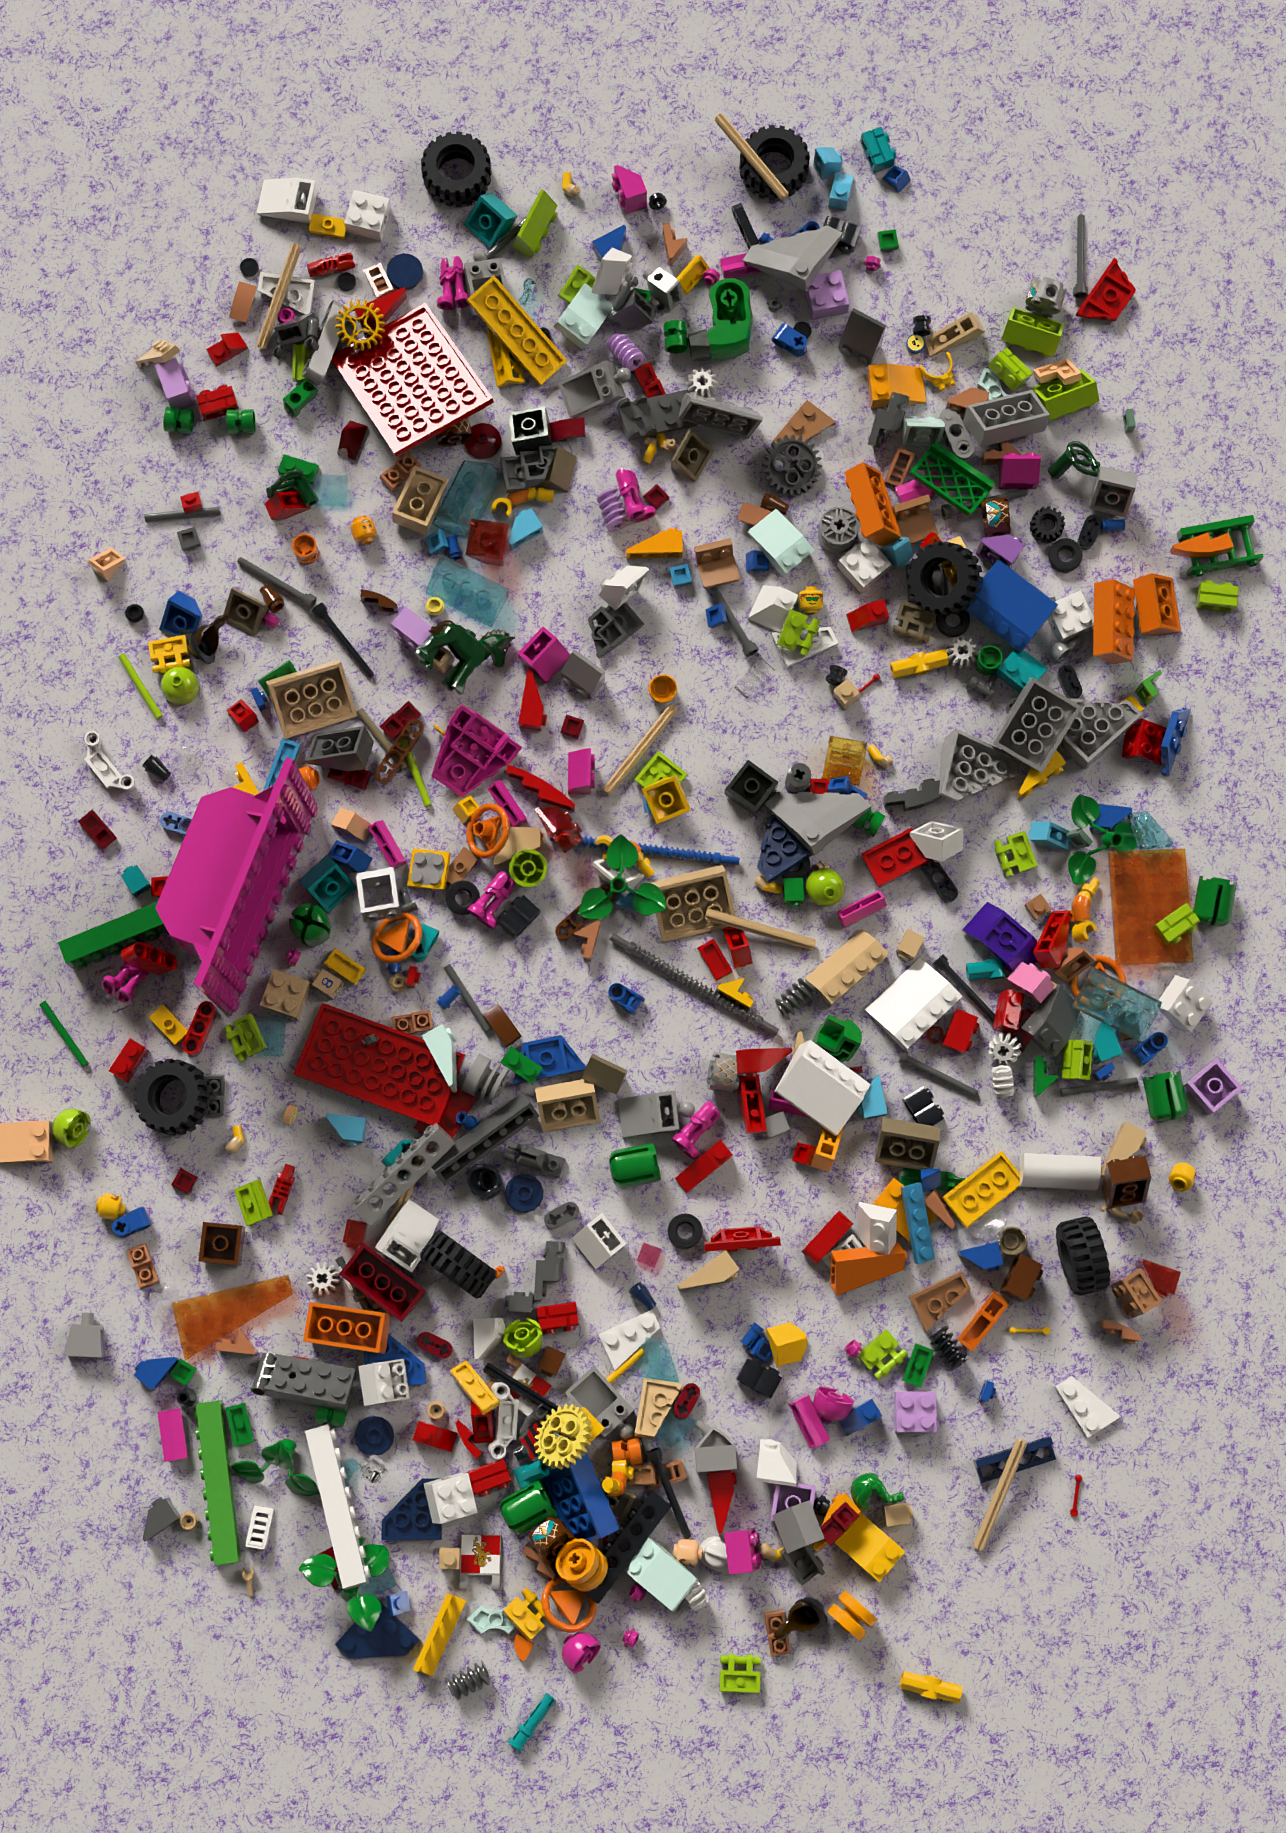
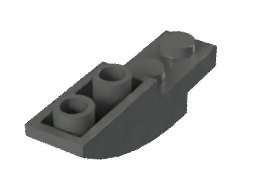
M933 778L923 780V783L919 786V791L914 788L906 790V793L898 794V791L888 792L883 798V805L887 807L903 804L905 812L934 803L944 797L939 794L940 780L935 781Z

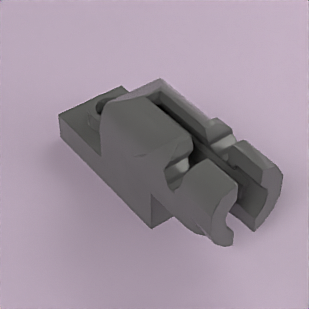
M892 392L886 405L887 410L877 408L868 445L880 448L885 439L884 430L894 433L900 431L906 414L901 407L908 406L910 397Z
M510 1140L508 1141L507 1148L518 1151V1156L505 1152L504 1160L560 1178L565 1158Z
M546 1241L543 1254L545 1261L536 1260L535 1301H542V1297H546L547 1285H543V1281L559 1282L561 1280L564 1258L558 1257L556 1254L564 1252L565 1242Z

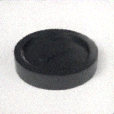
M246 258L240 263V270L243 275L251 277L258 272L259 267L256 260Z
M345 272L338 277V286L343 291H350L356 286V279L353 274Z
M798 322L793 328L804 335L806 339L811 335L812 329L807 322Z

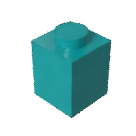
M137 865L127 867L123 871L124 873L120 875L135 897L151 888V884Z

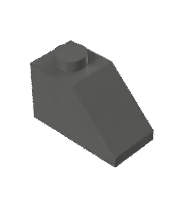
M160 1497L151 1503L153 1507L148 1510L143 1534L144 1542L149 1541L181 1518L169 1497L165 1499Z

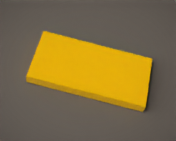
M1000 1151L941 1199L966 1229L1020 1187V1173L1003 1151Z

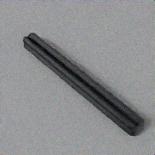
M487 1363L484 1367V1373L499 1382L505 1383L511 1390L535 1405L543 1404L540 1408L545 1411L548 1410L549 1414L552 1415V1409L558 1410L556 1404L494 1365Z

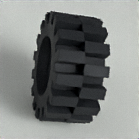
M1047 506L1046 509L1042 507L1033 515L1030 521V531H1032V536H1036L1035 539L1037 541L1041 539L1042 543L1045 541L1051 543L1052 540L1056 541L1061 536L1065 526L1064 516L1061 517L1062 513L1060 511L1056 512L1057 508L1052 510L1050 509L1051 506ZM1043 519H1050L1054 523V529L1045 531L1041 528L1040 522Z

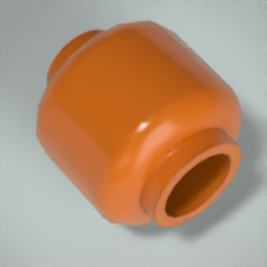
M311 766L299 768L309 790H315L320 783L318 771Z

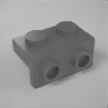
M811 1544L788 1554L785 1548L780 1551L781 1556L802 1586L815 1575L820 1574L823 1576L825 1574L822 1568L824 1564L819 1557L814 1556L812 1552L814 1549Z

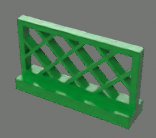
M936 441L932 443L929 450L909 473V476L968 517L987 498L995 485L994 481ZM927 458L935 462L936 465H928ZM937 469L938 475L931 476L929 470ZM942 469H945L951 475H943ZM925 470L926 476H921L916 471ZM940 480L941 487L935 486L932 481ZM945 480H952L954 486H946ZM957 480L962 481L966 486H958ZM968 490L969 497H961L960 491ZM972 490H975L982 496L974 497ZM948 491H955L957 497H951L948 495ZM963 502H971L972 508L968 509L963 505Z

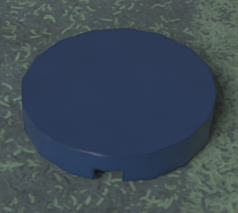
M398 254L387 264V277L390 283L397 289L403 287L406 290L413 289L423 278L422 264L412 254Z
M530 1174L514 1176L508 1181L505 1188L507 1204L519 1213L534 1211L543 1200V1187L539 1180Z
M371 1416L358 1424L354 1438L361 1452L370 1456L384 1454L390 1449L395 1435L393 1427L388 1420L379 1416Z

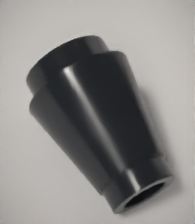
M151 755L142 765L145 768L144 771L163 782L171 775L157 756Z
M183 1388L177 1394V1402L184 1408H189L196 1402V1393L191 1388ZM183 1394L187 1396V1400L184 1402L182 1401Z

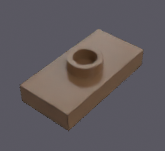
M463 847L449 866L446 882L453 884L456 881L464 880L480 858Z
M654 1464L627 1465L633 1467L634 1475L631 1480H627L626 1486L657 1484V1471Z

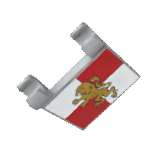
M461 1534L459 1588L461 1590L468 1589V1575L492 1576V1589L499 1590L501 1535Z

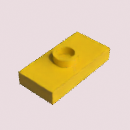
M312 213L308 229L309 233L345 239L346 237L345 219Z
M696 255L676 278L680 281L682 293L685 295L701 280L703 273L710 269L701 255Z
M336 948L333 949L324 962V965L355 986L367 971Z
M163 1004L149 1017L174 1045H177L184 1039L188 1032L185 1026Z

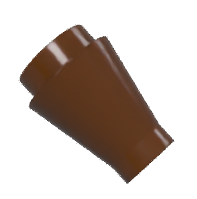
M765 493L760 507L771 512L777 509L781 514L785 515L789 504H786L771 493L770 495Z
M269 585L261 587L260 593L268 610L273 613L282 610L285 606L284 599L270 588Z

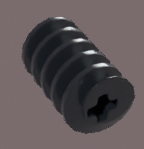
M945 1326L929 1337L933 1338L930 1345H938L934 1351H942L939 1357H947L944 1364H952L949 1371H953L968 1360H965L968 1353H960L963 1346H955L958 1340H950L953 1333L946 1334L949 1327Z

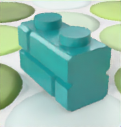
M882 127L862 133L860 142L873 173L894 166L896 152L894 148L889 146L890 139L888 133L883 132Z

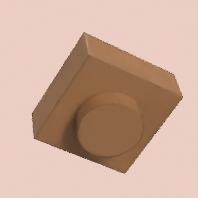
M1039 894L1024 905L1035 921L1052 910L1042 894Z

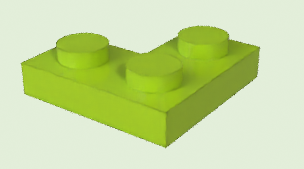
M657 751L634 781L644 788L660 779L676 775L681 784L688 774L661 752Z

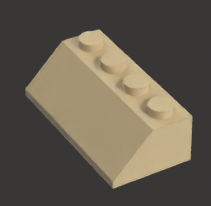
M861 929L811 972L805 980L814 987L818 995L831 1007L882 963L889 953L874 937Z

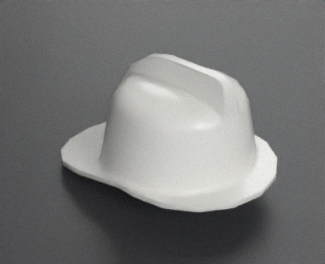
M716 1536L708 1537L700 1546L703 1547V1558L701 1561L713 1570L729 1574L725 1539Z

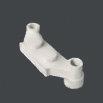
M95 731L87 732L84 737L88 745L87 757L84 760L107 789L113 787L129 792L133 791L136 786L134 778L128 774L121 776L101 750L100 735Z
M495 1382L491 1386V1391L500 1401V1405L497 1406L495 1439L488 1445V1451L493 1458L502 1459L506 1455V1447L512 1440H516L519 1400L513 1399L510 1389L505 1383Z

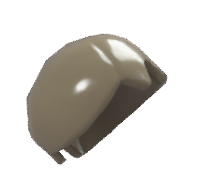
M1012 1226L1000 1232L997 1242L999 1249L1005 1255L1017 1256L1024 1252L1028 1240L1027 1235L1020 1228Z

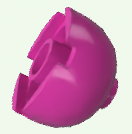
M820 1386L815 1392L813 1405L817 1414L821 1416V1420L832 1423V1421L843 1420L849 1415L854 1400L845 1393L842 1396L835 1393L836 1389Z
M590 1633L570 1634L563 1641L562 1659L567 1668L573 1674H577L584 1669L582 1667L583 1664L586 1662L590 1664L600 1651L601 1646L599 1644L601 1643Z

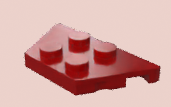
M1113 258L1075 316L1114 322L1118 319L1135 294L1136 289L1129 282L1126 273L1122 272L1116 258Z
M760 1226L720 1229L716 1232L717 1234L710 1238L711 1242L704 1243L705 1252L720 1250L735 1252L745 1248L747 1250H756L758 1247L781 1246V1239L779 1236L772 1237L771 1232L764 1230Z

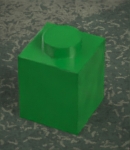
M784 878V905L788 904V907H799L800 904H803V878Z

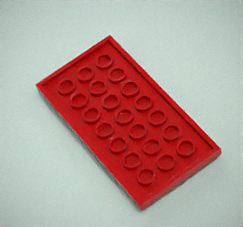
M321 1003L293 1072L294 1076L432 1126L435 1123L440 1124L452 1093L424 1039L325 1003ZM374 1034L375 1037H379L377 1043L367 1047L366 1044L363 1045L362 1043L364 1038ZM456 1051L458 1078L466 1055Z

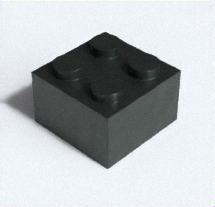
M545 406L509 413L511 442L516 456L520 452L536 451L539 446L552 445L550 422Z
M747 760L726 787L724 794L755 817L776 790L779 782L750 760Z

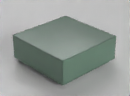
M1133 408L1126 409L1123 415L1126 433H1132L1136 426Z
M1082 828L1071 830L1066 835L1077 849L1089 847L1093 842Z

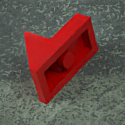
M239 332L221 334L222 340L206 349L216 367L248 349Z
M242 699L226 710L243 732H247L259 722L257 715Z

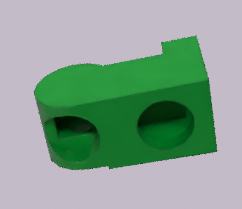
M308 380L303 381L283 398L284 408L296 418L301 413L300 410L317 396L318 389Z

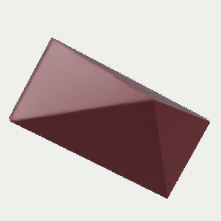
M350 420L341 432L337 454L355 461L368 426Z

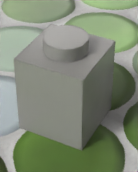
M782 1111L765 1118L767 1131L761 1132L763 1137L766 1136L767 1139H771L790 1131L784 1112Z

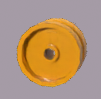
M574 1539L567 1542L559 1551L556 1559V1569L561 1578L575 1589L590 1591L603 1582L607 1574L608 1563L604 1554L595 1548L592 1543L585 1539Z
M844 1590L838 1599L846 1609L843 1610L837 1604H832L827 1612L848 1634L851 1633L861 1641L867 1633L859 1622L862 1621L868 1627H873L878 1619Z

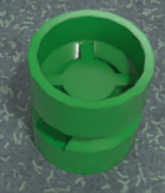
M671 320L664 323L665 351L671 354L686 352L689 349L688 337H686L688 334L687 323L682 320Z
M166 407L163 419L164 431L176 432L179 430L180 433L192 434L194 411L190 409L179 411L177 408Z
M243 409L242 412L227 410L226 423L228 434H239L241 431L244 434L255 433L256 420L254 409Z
M988 645L980 650L975 661L976 670L980 674L990 676L997 672L1003 659L1000 649L996 646Z
M869 809L852 826L859 830L863 828L864 833L874 837L885 815L878 811L872 812V809Z
M318 1406L315 1422L322 1424L331 1422L332 1426L343 1428L347 1411Z

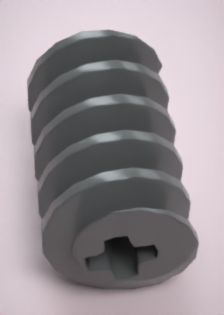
M796 763L790 767L785 780V786L789 792L797 794L807 790L812 775L807 765Z
M802 978L797 980L798 984H792L793 990L790 988L786 990L787 995L781 994L782 1000H775L778 1010L788 1020H790L789 1013L796 1014L794 1008L801 1010L800 1002L806 1005V997L811 1000L813 999L811 992L818 994L814 987Z
M482 1660L481 1667L477 1663H474V1670L468 1666L467 1674L460 1670L459 1678L455 1674H452V1681L445 1677L447 1686L452 1696H455L456 1699H461V1692L464 1696H468V1689L473 1693L476 1692V1686L482 1689L483 1682L488 1686L490 1685V1676Z

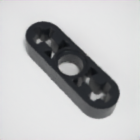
M739 203L731 206L734 219L748 249L753 245L759 244L742 204Z
M931 859V867L934 868L936 866L937 869H934L931 874L928 873L931 870L929 865H922L920 869L944 902L951 903L957 898L958 889L940 863ZM935 873L943 875L944 879L941 883L933 880ZM945 882H948V884L945 886L947 890H952L954 892L952 894V898L950 896L946 897L944 895L946 893L944 887L941 890L939 888L943 886Z

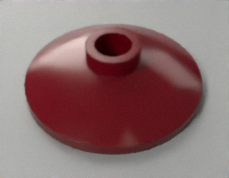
M479 423L471 427L473 438L465 443L468 453L478 459H487L494 456L501 447L499 431L487 423ZM481 436L486 437L484 441L479 440Z

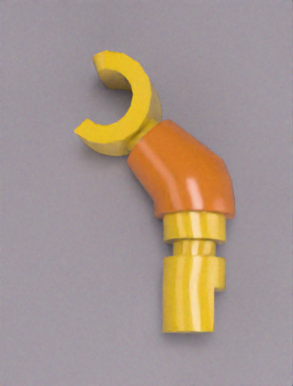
M531 487L519 492L509 493L507 495L508 499L498 498L492 503V513L496 512L498 506L504 505L508 509L506 516L509 518L513 506L517 507L523 502H528V500L534 501V499H537L540 502L553 503L554 490H546L545 488L535 490V487Z
M601 835L597 837L594 844L605 843L609 847L613 839L610 836ZM630 841L638 851L636 867L646 878L650 877L655 873L649 865L651 862L647 857H643L642 848L637 843ZM607 851L603 852L602 859H606Z
M1093 877L1090 884L1083 885L1081 892L1074 897L1072 902L1075 921H1078L1072 928V937L1077 943L1087 942L1089 937L1087 932L1097 930L1096 925L1092 921H1088L1090 919L1091 900L1100 885V881Z
M626 1460L613 1461L611 1478L606 1477L602 1482L603 1490L610 1496H621L626 1490L627 1480L633 1478V1467L627 1466Z

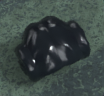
M482 1162L475 1164L467 1170V1184L473 1195L479 1197L482 1202L499 1195L502 1177L495 1166Z

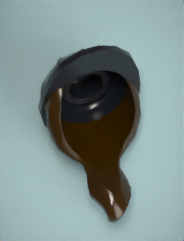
M228 614L216 617L211 624L201 626L192 633L189 638L188 649L193 657L201 659L206 664L214 662L215 652L219 646L218 631L228 621Z
M812 1597L797 1600L789 1610L788 1620L778 1626L777 1632L773 1635L774 1638L785 1639L792 1631L805 1633L823 1627L827 1623L824 1605L818 1599Z

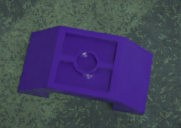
M986 902L962 929L974 942H981L1007 965L1005 969L1010 973L1016 969L1021 961L1027 965L1030 963L1035 965L1037 962L1033 954L1037 944L1035 937L1004 910L989 902Z

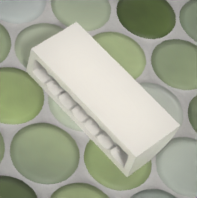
M1034 1153L1020 1155V1187L1097 1190L1099 1187L1101 1157Z

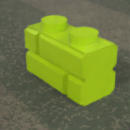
M1008 348L999 352L988 365L1013 392L1022 387L1033 374Z
M1205 580L1198 585L1196 608L1234 612L1237 608L1239 587L1233 586V583L1224 582L1221 585L1214 584L1215 582L1212 580Z
M1185 903L1155 924L1153 929L1166 946L1170 943L1175 945L1182 940V934L1187 932L1189 935L1198 928L1196 925L1200 920L1193 913L1190 906Z
M1068 1040V1043L1062 1049L1064 1055L1063 1065L1061 1066L1062 1079L1090 1081L1093 1042Z

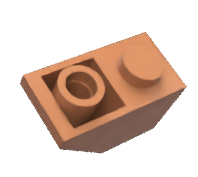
M971 387L949 398L946 409H952L957 414H965L967 405L987 401L989 392Z

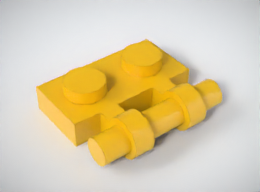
M185 635L148 642L151 661H159V665L152 666L153 673L161 672L163 674L174 667L191 666L190 659L182 660V656L189 655ZM176 658V661L166 663L165 659Z
M526 1587L521 1592L526 1599L522 1602L516 1597L502 1613L528 1641H531L545 1626L540 1619L542 1617L546 1619L542 1611L541 1602L536 1598L537 1595ZM530 1603L538 1611L536 1615L527 1607Z

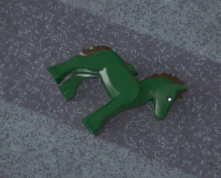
M444 620L437 623V626L431 627L429 632L432 635L428 636L424 643L415 648L414 653L420 659L418 663L424 669L431 671L434 666L433 660L436 652L441 647L447 646L459 662L441 684L449 691L455 689L459 695H462L467 678L490 655L494 666L502 667L504 665L508 647H511L510 642L515 637L509 636L510 634L504 630L494 629L491 632H487L478 641L473 631L466 630L453 621Z

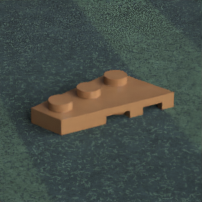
M806 400L775 437L773 442L777 444V438L779 437L783 441L785 435L790 440L793 434H795L796 440L799 436H802V442L821 434L828 427L834 426L836 421ZM789 448L788 452L790 453L795 449Z
M960 1270L909 1295L925 1332L971 1289L963 1271Z

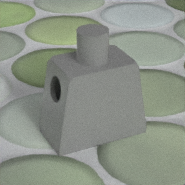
M649 268L643 273V278L647 280L649 291L652 292L655 298L658 297L670 312L683 300L680 281L665 270L657 268L653 272Z
M82 1313L81 1324L71 1325L64 1356L105 1358L103 1326L93 1325L94 1313Z

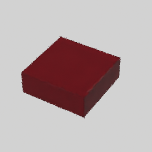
M658 484L643 496L655 510H658L670 498Z
M566 714L560 733L579 739L584 720Z
M180 1168L171 1186L189 1195L199 1177Z

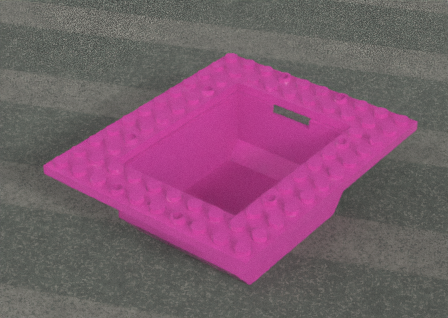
M287 757L284 760L275 784L256 795L229 787L200 798L155 907L170 936L190 956L196 957L202 962L193 984L218 1008L232 1016L233 1012H237L240 1002L238 999L240 994H244L247 988L245 982L247 977L253 973V962L255 958L258 959L262 949L260 945L262 940H266L269 930H267L268 925L273 923L276 916L274 910L277 905L281 904L283 898L281 893L283 888H287L290 881L289 873L296 867V856L298 852L301 853L304 847V842H302L304 836L308 835L311 830L312 817L315 818L318 812L317 803L293 759Z

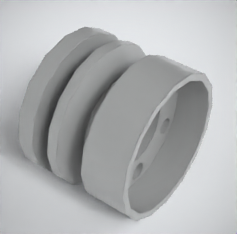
M834 507L826 511L820 520L818 528L820 546L831 554H842L850 550L856 541L859 531V522L856 515L845 507ZM837 525L841 526L840 530H837Z
M479 1054L465 1079L462 1091L474 1096L480 1089L482 1090L480 1100L483 1101L490 1094L487 1103L492 1105L501 1095L507 1083L510 1069L504 1067L501 1073H499L501 1064L498 1063L492 1070L490 1069L492 1060Z

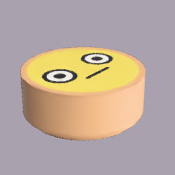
M289 1105L283 1115L284 1123L288 1125L293 1124L297 1116L298 1107Z

